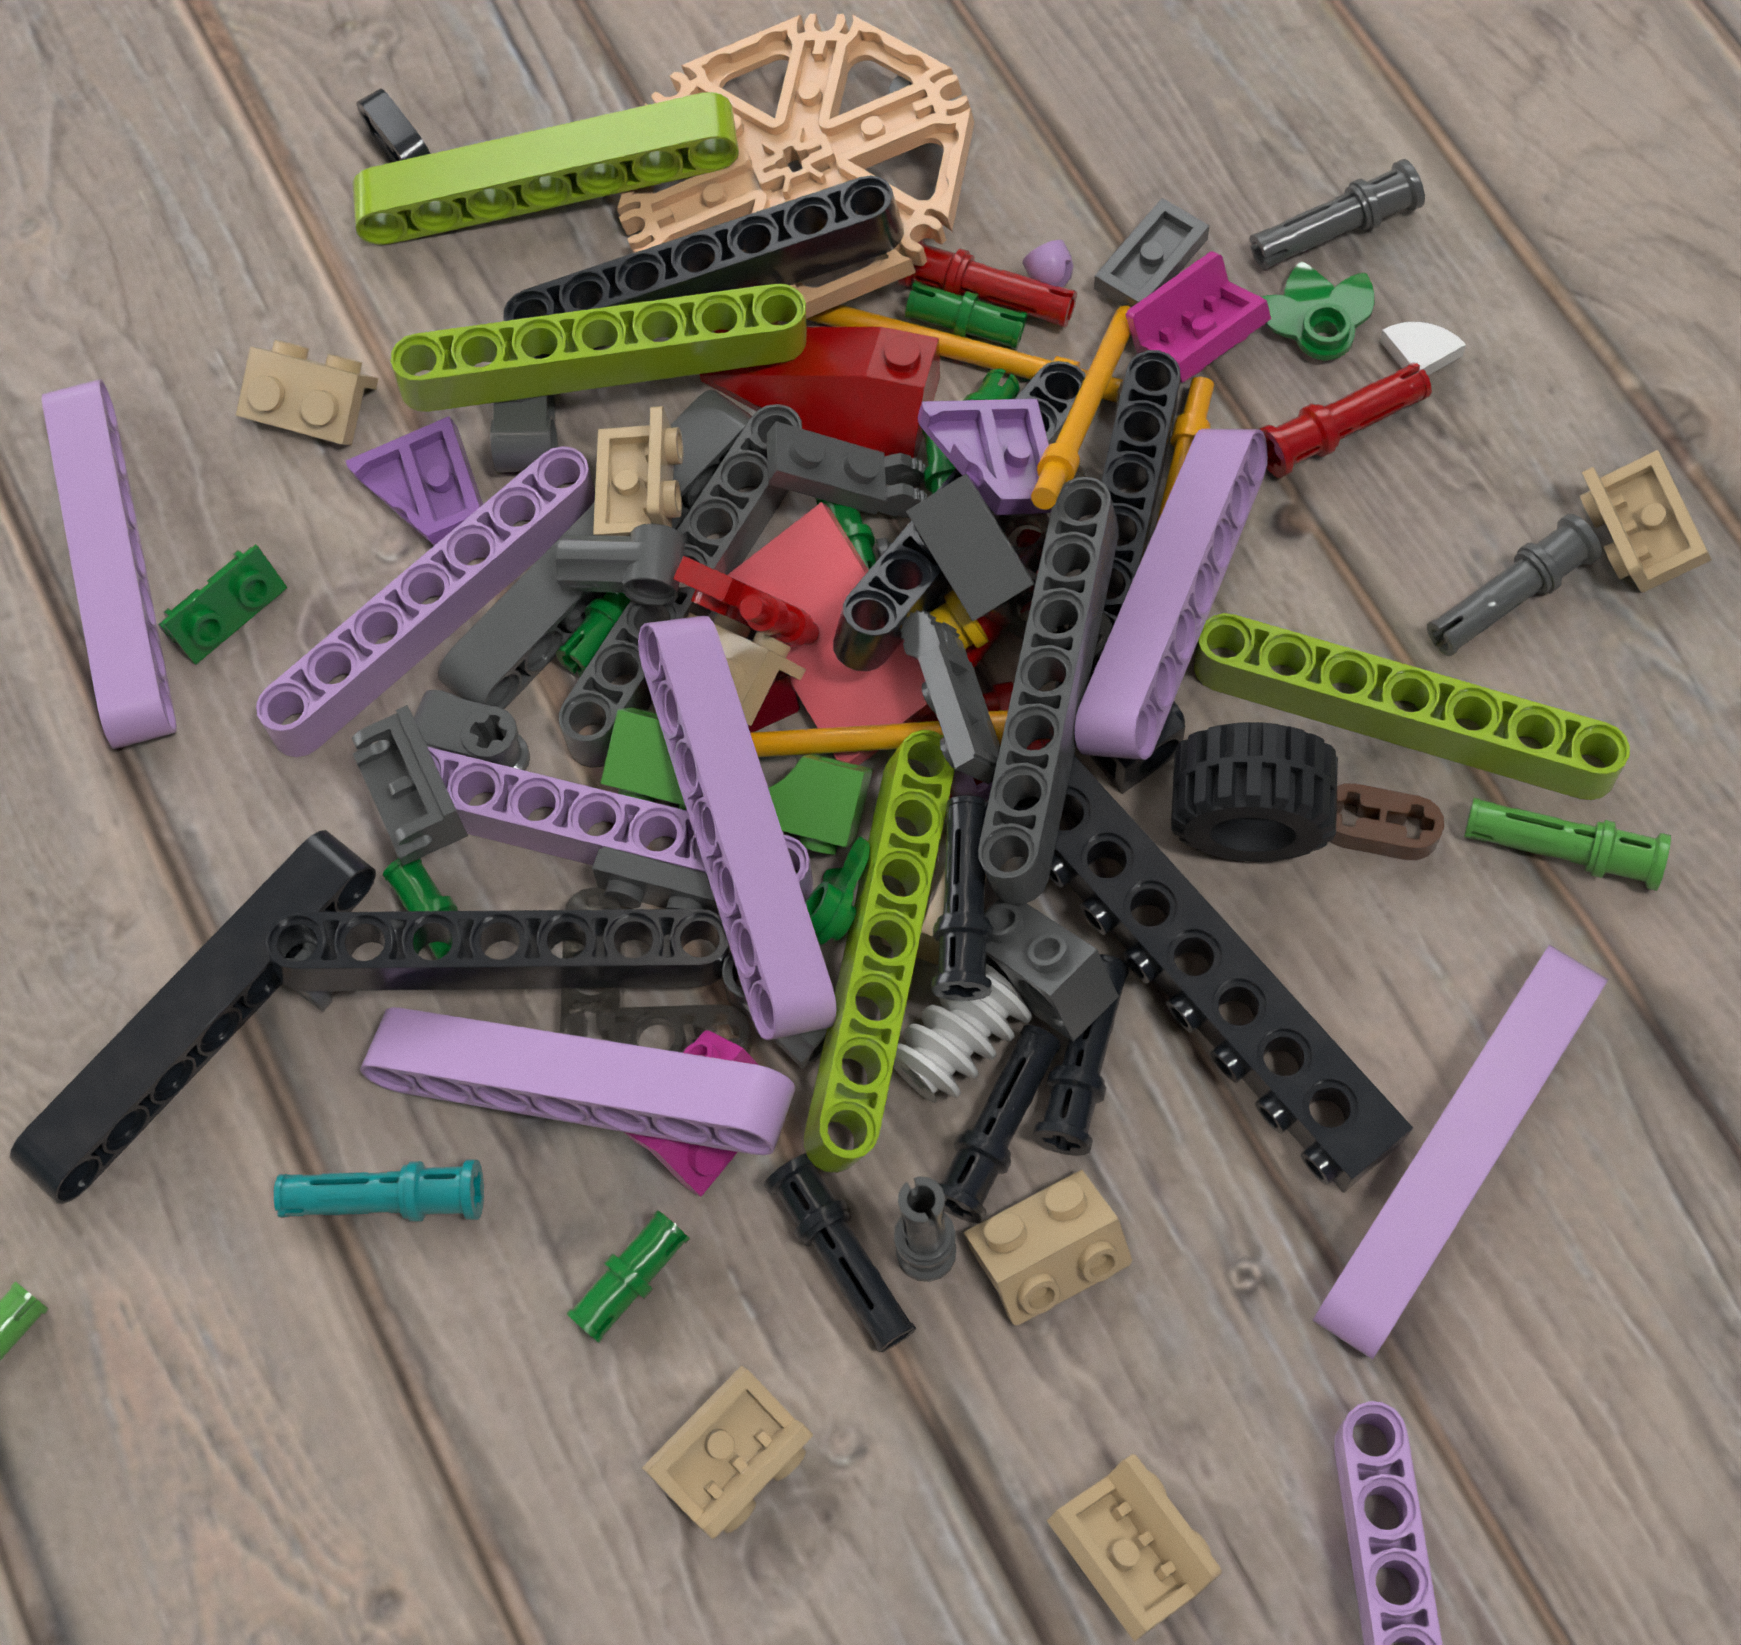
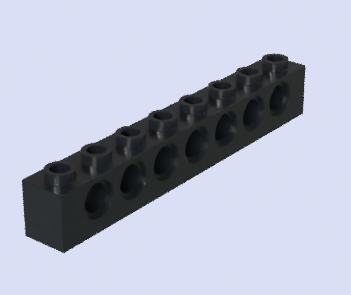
M1074 755L1063 811L1073 813L1079 818L1081 823L1071 830H1058L1049 878L1059 887H1063L1067 883L1084 901L1080 904V908L1090 924L1102 935L1111 931L1127 949L1123 952V957L1131 970L1147 984L1154 980L1169 996L1170 999L1166 1002V1005L1177 1022L1190 1033L1198 1029L1214 1047L1210 1054L1219 1069L1234 1083L1242 1079L1259 1098L1255 1105L1265 1121L1280 1134L1286 1130L1291 1133L1305 1149L1301 1153V1158L1313 1175L1325 1185H1329L1333 1181L1345 1193L1404 1143L1413 1127ZM1036 797L1020 800L1013 809L1017 811L1028 810L1034 807L1040 799ZM1099 858H1111L1122 866L1123 871L1116 877L1102 878L1095 875L1090 870L1089 865ZM1142 905H1153L1163 911L1166 920L1160 925L1148 927L1138 923L1133 918L1131 912ZM1184 953H1197L1207 960L1210 969L1202 975H1188L1177 967L1175 959ZM1229 1001L1242 1002L1251 1009L1254 1020L1249 1024L1241 1026L1230 1024L1221 1016L1219 1007ZM1274 1050L1286 1051L1296 1059L1299 1071L1290 1076L1277 1075L1266 1066L1264 1055ZM1319 1100H1328L1335 1103L1343 1113L1344 1123L1333 1128L1318 1124L1310 1113L1309 1105Z

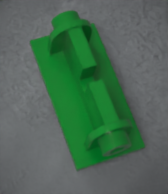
M256 544L244 553L237 550L233 553L234 558L207 580L208 584L201 590L196 589L172 610L167 608L163 612L166 618L158 624L159 628L173 643L177 642L193 664L197 665L288 588Z

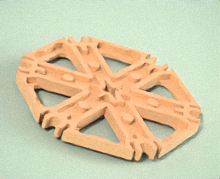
M809 14L805 24L801 15H798L681 65L684 74L673 72L670 75L674 88L678 92L675 96L665 97L658 92H654L651 95L654 103L705 92L719 93L727 97L732 104L739 148V156L736 161L725 169L694 176L654 193L655 185L622 192L617 208L620 222L627 236L642 231L627 238L633 253L859 177L875 176L864 169L927 143L940 145L944 152L936 190L929 200H917L890 185L904 227L902 240L893 250L877 256L869 266L820 287H807L801 282L790 285L803 295L806 302L807 319L916 273L914 265L923 266L927 262L923 247L917 243L920 240L930 238L939 244H943L946 241L943 226H946L952 232L975 123L972 110L966 95L949 101L962 95L959 80L956 75H953L951 67L854 15L850 30L848 29L844 14H837L834 27L823 32L821 31L816 14ZM777 60L789 61L775 118L722 89L731 79ZM858 62H875L912 83L907 87L839 115L848 72ZM798 160L802 165V169L792 173L788 164ZM776 321L772 324L781 325L783 321Z

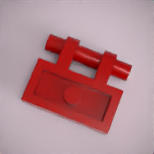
M683 556L673 579L695 589L691 598L692 602L749 626L766 635L774 634L778 640L788 645H810L817 640L819 627L813 622L810 614L806 611Z

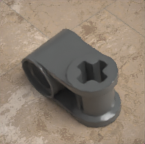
M554 395L493 403L490 441L493 464L497 473L523 471L543 453L558 447Z
M427 690L424 693L414 719L427 747L524 771L527 769L530 761L529 748L526 741L518 734L516 721L508 711L500 707L465 700L445 691Z

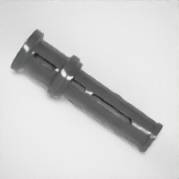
M1406 159L1399 160L1393 163L1391 171L1367 182L1362 178L1350 182L1344 194L1336 197L1334 200L1307 210L1274 227L1250 235L1249 241L1252 244L1250 247L1257 264L1263 270L1269 269L1289 257L1316 247L1349 230L1360 228L1361 230L1366 229L1369 231L1379 227L1381 219L1407 208L1410 211H1414L1423 207L1425 193L1420 176L1410 161Z
M1566 514L1557 522V529L1537 544L1526 543L1520 547L1514 557L1513 565L1442 616L1430 621L1427 624V632L1432 642L1436 646L1445 639L1447 643L1440 647V651L1447 656H1452L1459 648L1534 594L1553 593L1561 586L1564 576L1582 563L1591 565L1602 556V547L1597 535L1581 517L1575 514Z
M918 1176L913 1178L915 1188L911 1189L908 1182H906L899 1192L898 1205L901 1217L895 1226L894 1243L899 1266L905 1274L917 1281L932 1282L944 1277L956 1261V1231L952 1220L944 1212L945 1195L942 1187L929 1177Z

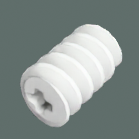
M986 964L985 976L992 981L990 996L971 1001L939 998L942 1007L936 1005L927 1006L922 1011L924 1026L915 1023L909 1025L904 1030V1039L907 1045L898 1043L894 1069L916 1092L931 1102H936L934 1094L937 1090L954 1098L961 1094L958 1085L952 1077L956 1071L971 1079H975L979 1075L976 1066L970 1058L974 1052L988 1060H993L997 1056L995 1049L988 1039L991 1034L1009 1042L1015 1037L1014 1032L1006 1021L1009 1015L1024 1023H1028L1032 1019V1014L1015 987L988 964Z

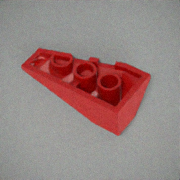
M806 327V346L803 352L795 359L781 363L700 374L701 382L755 411L767 405L780 404L788 406L797 412L801 419L802 429L883 452L884 457L903 453L910 455L911 458H916L923 439L922 428L917 418L920 406L924 401H934L940 380L939 338L886 327ZM718 329L714 331V333L717 334L729 332V330L726 329Z

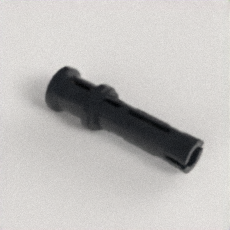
M956 796L948 799L946 802L947 838L944 914L938 917L937 922L933 926V937L939 942L938 975L934 976L931 980V992L940 998L949 1000H978L990 996L992 992V981L985 976L986 944L992 941L994 928L990 924V920L984 916L985 872L978 858L979 843L988 802L977 796Z
M1100 954L1119 997L1074 1042L1070 1039L1068 1040L1062 1065L1054 1067V1070L1049 1073L1046 1086L1051 1091L1044 1119L1042 1122L1035 1124L1032 1138L1041 1146L1054 1152L1081 1156L1091 1151L1093 1139L1088 1134L1095 1106L1097 1103L1104 1101L1107 1089L1105 1080L1100 1074L1114 1028V1021L1125 979L1128 977L1130 970L1126 962L1110 955Z
M1033 1025L1023 1026L1020 1032L1021 1035L999 1078L996 1080L993 1090L973 1129L963 1131L953 1143V1147L957 1152L942 1182L938 1184L942 1187L945 1195L944 1211L959 1219L977 1224L983 1221L986 1215V1209L983 1204L998 1174L1007 1173L1011 1165V1152L1008 1147L1028 1107L1031 1105L1034 1095L1055 1054L1061 1048L1059 1039L1040 1027Z
M806 1153L790 1160L773 1172L763 1185L770 1195L778 1194L797 1225L794 1234L799 1242H804L806 1246L814 1245L840 1286L842 1293L848 1299L874 1340L878 1352H885L909 1337L917 1328L913 1322L909 1321L880 1272L874 1266L849 1227L848 1222L851 1219L849 1212L851 1209L845 1200H836L818 1172L817 1167L808 1159Z

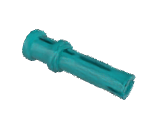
M477 1159L466 1160L461 1167L426 1168L421 1161H410L408 1165H403L401 1171L324 1173L319 1175L279 1174L274 1185L275 1211H278L277 1216L280 1218L304 1215L401 1213L403 1218L409 1219L411 1222H422L426 1215L463 1214L466 1220H479L484 1204V1177L482 1166Z

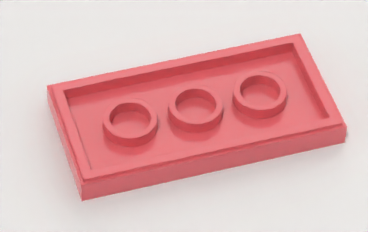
M822 502L735 568L728 576L810 614L813 622L819 627V636L814 643L800 646L786 644L791 647L786 659L806 669L801 681L792 676L789 677L793 688L817 728L918 722L932 712L922 693V683L925 682L919 660L906 654L903 646L904 640L884 664L871 671H855L846 667L837 659L833 651V639L843 603L848 594L869 570L832 510ZM773 634V635H768V636H770V637H772V638L778 640V639L775 637L774 634ZM879 750L838 752L833 754L837 760L860 765Z

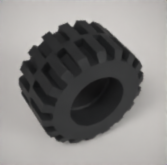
M1241 722L1208 727L1207 730L1197 731L1189 735L1188 739L1182 740L1177 745L1176 752H1174L1171 830L1174 835L1179 836L1181 842L1196 848V850L1232 860L1277 861L1310 854L1312 851L1320 850L1327 846V842L1333 840L1336 835L1338 778L1336 750L1332 745L1324 743L1325 739L1316 734L1304 732V730L1273 723Z

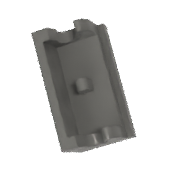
M969 475L961 476L906 511L972 621L986 615L1035 585Z
M408 705L397 709L396 714L364 727L352 736L356 749H360L353 753V756L403 866L468 837Z

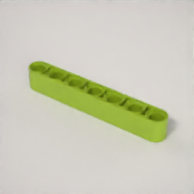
M698 93L367 168L360 171L354 177L352 183L356 232L362 240L371 244H392L725 169L732 165L739 156L732 104L727 97L719 93Z
M770 284L415 333L405 336L395 344L391 351L390 362L403 401L410 408L420 412H432L781 363L795 359L803 352L806 346V302L803 295L796 288L786 284ZM776 321L788 322V324L773 325L771 323ZM718 329L729 330V332L723 334L713 333L712 331ZM660 337L670 338L669 340L664 342L653 341L654 339ZM599 346H610V348L605 350H593ZM540 354H551L543 359H534L535 356ZM482 362H491L487 366L474 367L476 364ZM431 370L427 374L415 376L417 372Z
M1222 613L1210 617L1206 620L1197 642L1194 660L1196 677L1204 686L1214 691L1578 799L1595 800L1608 794L1630 756V745L1626 736L1619 728L1607 722L1239 615ZM1220 647L1228 648L1234 651L1236 656L1230 658L1219 657L1211 650ZM1285 665L1294 669L1297 674L1291 676L1280 675L1271 667ZM1347 683L1358 692L1353 694L1342 693L1336 690L1332 684ZM1400 700L1408 701L1414 704L1420 711L1406 712L1399 709L1393 702ZM1461 718L1470 719L1476 722L1481 729L1476 731L1467 730L1461 727L1456 720ZM1519 737H1531L1537 740L1543 748H1529L1519 740ZM1582 755H1593L1599 758L1606 767H1593L1582 758Z
M931 730L916 731L904 739L887 762L882 775L868 839L870 844L869 859L860 877L854 903L857 909L856 916L848 931L835 990L836 1018L832 1027L827 1028L804 1132V1149L808 1159L817 1168L826 1172L839 1173L851 1168L875 1147L880 1133L946 814V802L949 799L955 771L949 765L941 750L940 739L944 736ZM908 759L923 763L927 767L930 777H922L916 774L911 769ZM895 817H904L910 820L916 826L918 837L903 833L897 826ZM882 876H892L898 879L904 886L906 897L890 893L884 886ZM875 935L884 938L891 945L893 958H884L878 955L870 945L869 936ZM857 996L867 997L878 1006L880 1021L869 1020L858 1011L856 1006ZM842 1059H853L864 1067L867 1074L866 1085L856 1084L845 1076L842 1069ZM829 1122H839L851 1131L854 1138L852 1150L839 1148L831 1141L828 1134Z

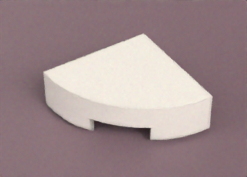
M1404 322L1389 326L1382 330L1380 338L1382 345L1401 368L1413 362L1420 365L1419 371L1424 369L1427 375L1462 357L1466 346L1459 337L1449 330L1424 322Z

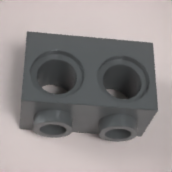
M998 899L984 913V916L990 920V924L994 928L993 939L986 944V964L994 968L1015 987L1031 1013L1074 1042L1119 997L1098 950L1029 904L1012 905Z

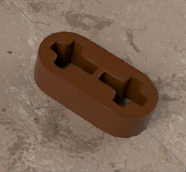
M1344 783L1337 786L1336 835L1330 841L1332 844L1342 848L1402 860H1420L1428 857L1436 849L1444 830V816L1440 808L1431 800L1418 795L1356 783ZM1344 805L1356 807V816L1359 818L1354 827L1342 824L1343 818L1339 813L1342 812ZM1408 817L1420 820L1419 827L1423 831L1418 839L1406 837L1407 829L1404 825Z

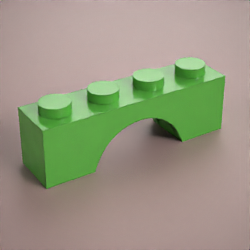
M634 707L618 709L600 784L619 788L618 794L654 803L655 798L679 804L678 809L687 811L657 713ZM817 754L802 756L784 779L768 787L782 831L801 836L800 842L806 849L826 854H836L837 846L848 847L855 843L873 769Z

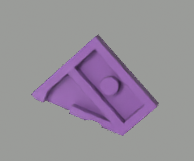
M1037 399L924 401L921 403L917 417L920 427L962 476L965 474L970 476L984 501L996 515L1051 513L1052 508L1047 510L1040 509L1031 500V494L1039 478L1037 466L1044 450L1049 446Z
M450 416L346 460L348 469L361 483L433 545H436L483 505L458 427Z

